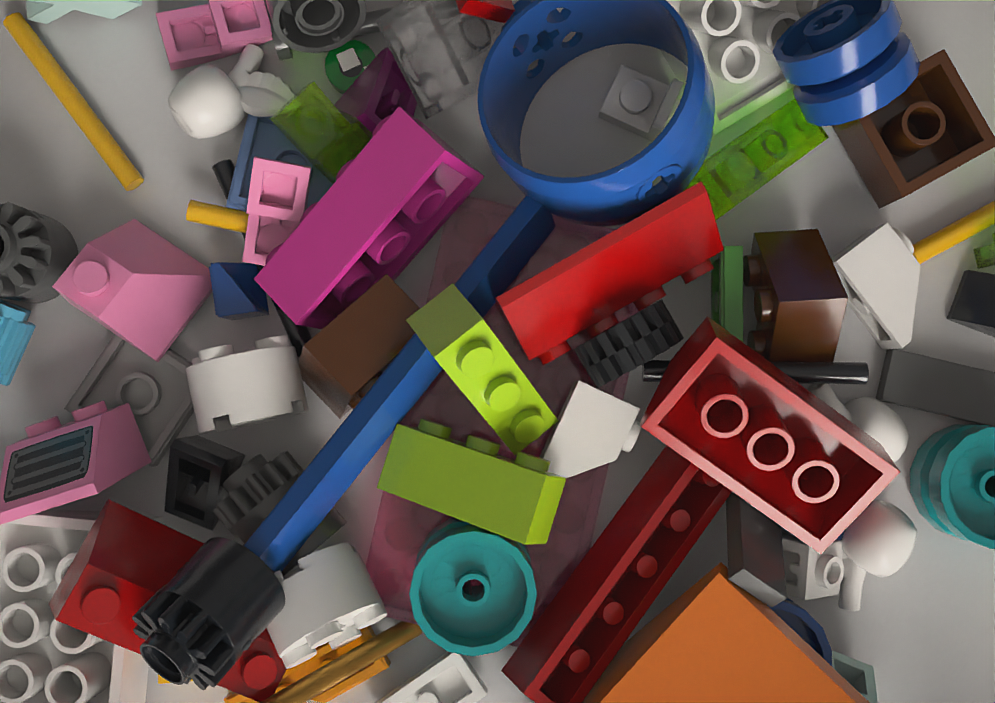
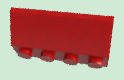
M702 181L496 297V308L527 362L538 356L544 366L572 350L567 339L585 329L590 338H593L619 323L614 313L633 302L636 309L640 311L667 296L662 285L674 278L681 276L686 285L714 269L710 258L722 252L724 248L708 192Z
M708 316L671 359L640 421L643 429L820 554L843 533L900 473V470L878 441Z
M108 499L49 602L53 616L56 621L141 654L140 645L145 639L140 638L134 633L133 629L137 626V623L132 617L163 585L167 584L177 574V571L204 543ZM267 628L247 650L243 651L242 656L217 684L218 686L257 702H261L275 693L287 669L276 651Z

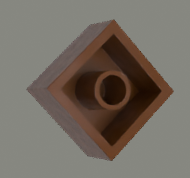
M945 49L921 61L916 79L905 92L886 106L860 119L840 125H832L879 209L904 198L995 147V136Z

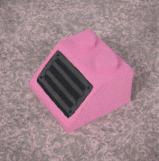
M103 400L72 411L71 413L75 421L61 425L58 416L25 427L28 437L6 446L0 478V525L98 494L151 463V458L129 402L107 409Z

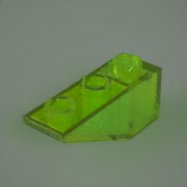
M794 98L706 158L698 173L683 191L702 181L708 192L715 220H718L828 139L829 136L821 126L819 127L806 121Z

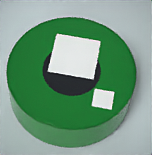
M350 40L346 44L330 50L325 60V72L331 85L339 93L344 94L374 60L375 54L369 46L357 40Z

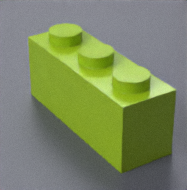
M453 283L406 319L431 355L514 455L538 439L545 431L559 421L484 319Z
M421 418L418 427L396 424L377 485L378 489L524 545L547 543L567 479L548 472L551 461L520 451L517 452L515 460L498 454L500 444L468 434L466 443L450 438L451 427Z

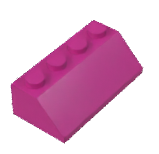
M399 106L392 115L387 116L378 123L372 133V139L357 157L341 167L337 173L336 182L320 201L315 202L305 210L300 219L299 226L288 239L269 253L265 261L266 265L254 280L296 325L323 329L383 276L388 274L395 281L485 176L424 123Z

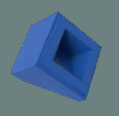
M210 263L209 271L215 314L219 318L238 320L269 315L266 292L254 280L259 273L256 264Z

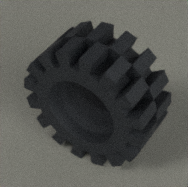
M661 299L586 341L574 350L593 384L598 388L636 369L641 364L652 360L655 356L681 342L684 337Z

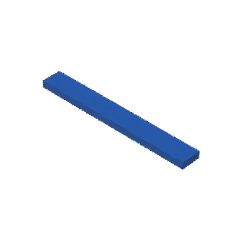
M528 195L523 198L454 284L482 318L485 317L496 303V297L504 293L556 227L552 214L548 212L543 204ZM416 333L244 544L271 570L275 572L283 571L392 434L396 424L403 420L443 368L431 355Z

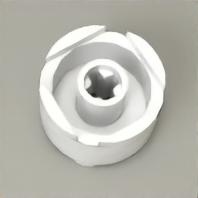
M286 335L255 341V347L234 354L233 345H222L199 351V357L191 359L192 365L185 370L199 435L211 432L215 429V426L217 432L274 421L278 415L290 413V416L309 411L296 348L289 346Z
M340 543L311 553L297 560L300 567L289 573L285 578L280 570L274 573L284 590L285 606L266 628L286 669L295 667L317 654L316 647L328 642L332 650L351 643L362 635L360 629L368 627L388 615L372 578L354 545Z

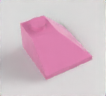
M136 219L88 242L52 286L71 305L156 362L160 361L212 293L208 267Z

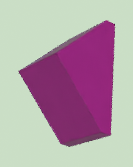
M389 45L381 50L333 107L370 141L378 123L387 116L392 115L399 106L414 116L424 81Z

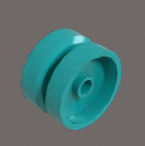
M954 424L933 433L917 450L910 468V493L918 512L935 529L989 549H995V426Z
M454 517L447 519L432 529L418 549L409 592L414 619L426 637L448 652L472 657L498 652L518 639L532 619L537 597L527 546ZM476 579L482 584L472 586L470 580Z

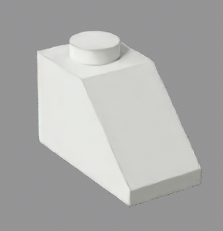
M888 222L868 230L831 258L848 295L847 304L883 350L903 348L912 340L921 269L920 263L913 256L914 247L911 241L903 232L892 228Z
M575 380L557 417L559 421L554 424L539 457L551 461L548 472L565 478L617 460L621 450L629 453L633 448L641 431L640 422L635 420L640 408L584 382Z

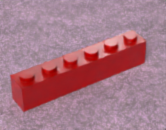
M666 445L501 671L523 694L535 703H582L732 491Z

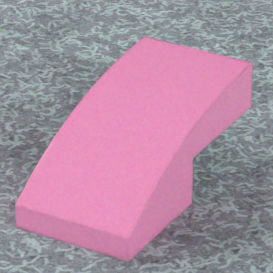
M208 0V4L156 13L157 23L171 71L211 62L243 52L248 44L259 46L273 40L271 23L264 0Z
M258 156L254 157L246 210L249 216L242 262L265 266L269 253L275 247L284 243L299 226L300 219L307 209L312 167Z

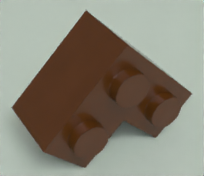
M805 229L754 233L751 255H744L743 281L746 287L753 288L754 312L757 320L756 330H751L748 333L747 346L768 361L833 362L846 311L848 295L819 230Z
M386 274L303 346L299 361L302 380L341 419L349 410L357 406L415 334L406 319L420 308Z

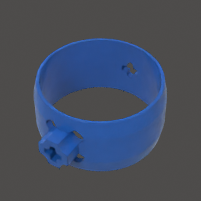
M666 0L517 1L513 5L515 11L501 27L502 32L495 40L484 62L479 80L477 102L481 125L490 150L498 164L522 193L543 204L549 213L579 225L598 227L628 223L681 193L698 173L705 160L713 136L715 117L713 84L699 42L681 15ZM556 8H563V9H562L561 12H559ZM576 32L568 42H562L569 33ZM641 44L663 50L676 57L688 67L683 96L671 120L651 144L628 161L604 172L581 177L547 176L523 167L520 138L529 106L543 84L571 60L604 46ZM538 60L537 66L528 71L529 65L533 61ZM661 176L662 180L653 186L652 182Z

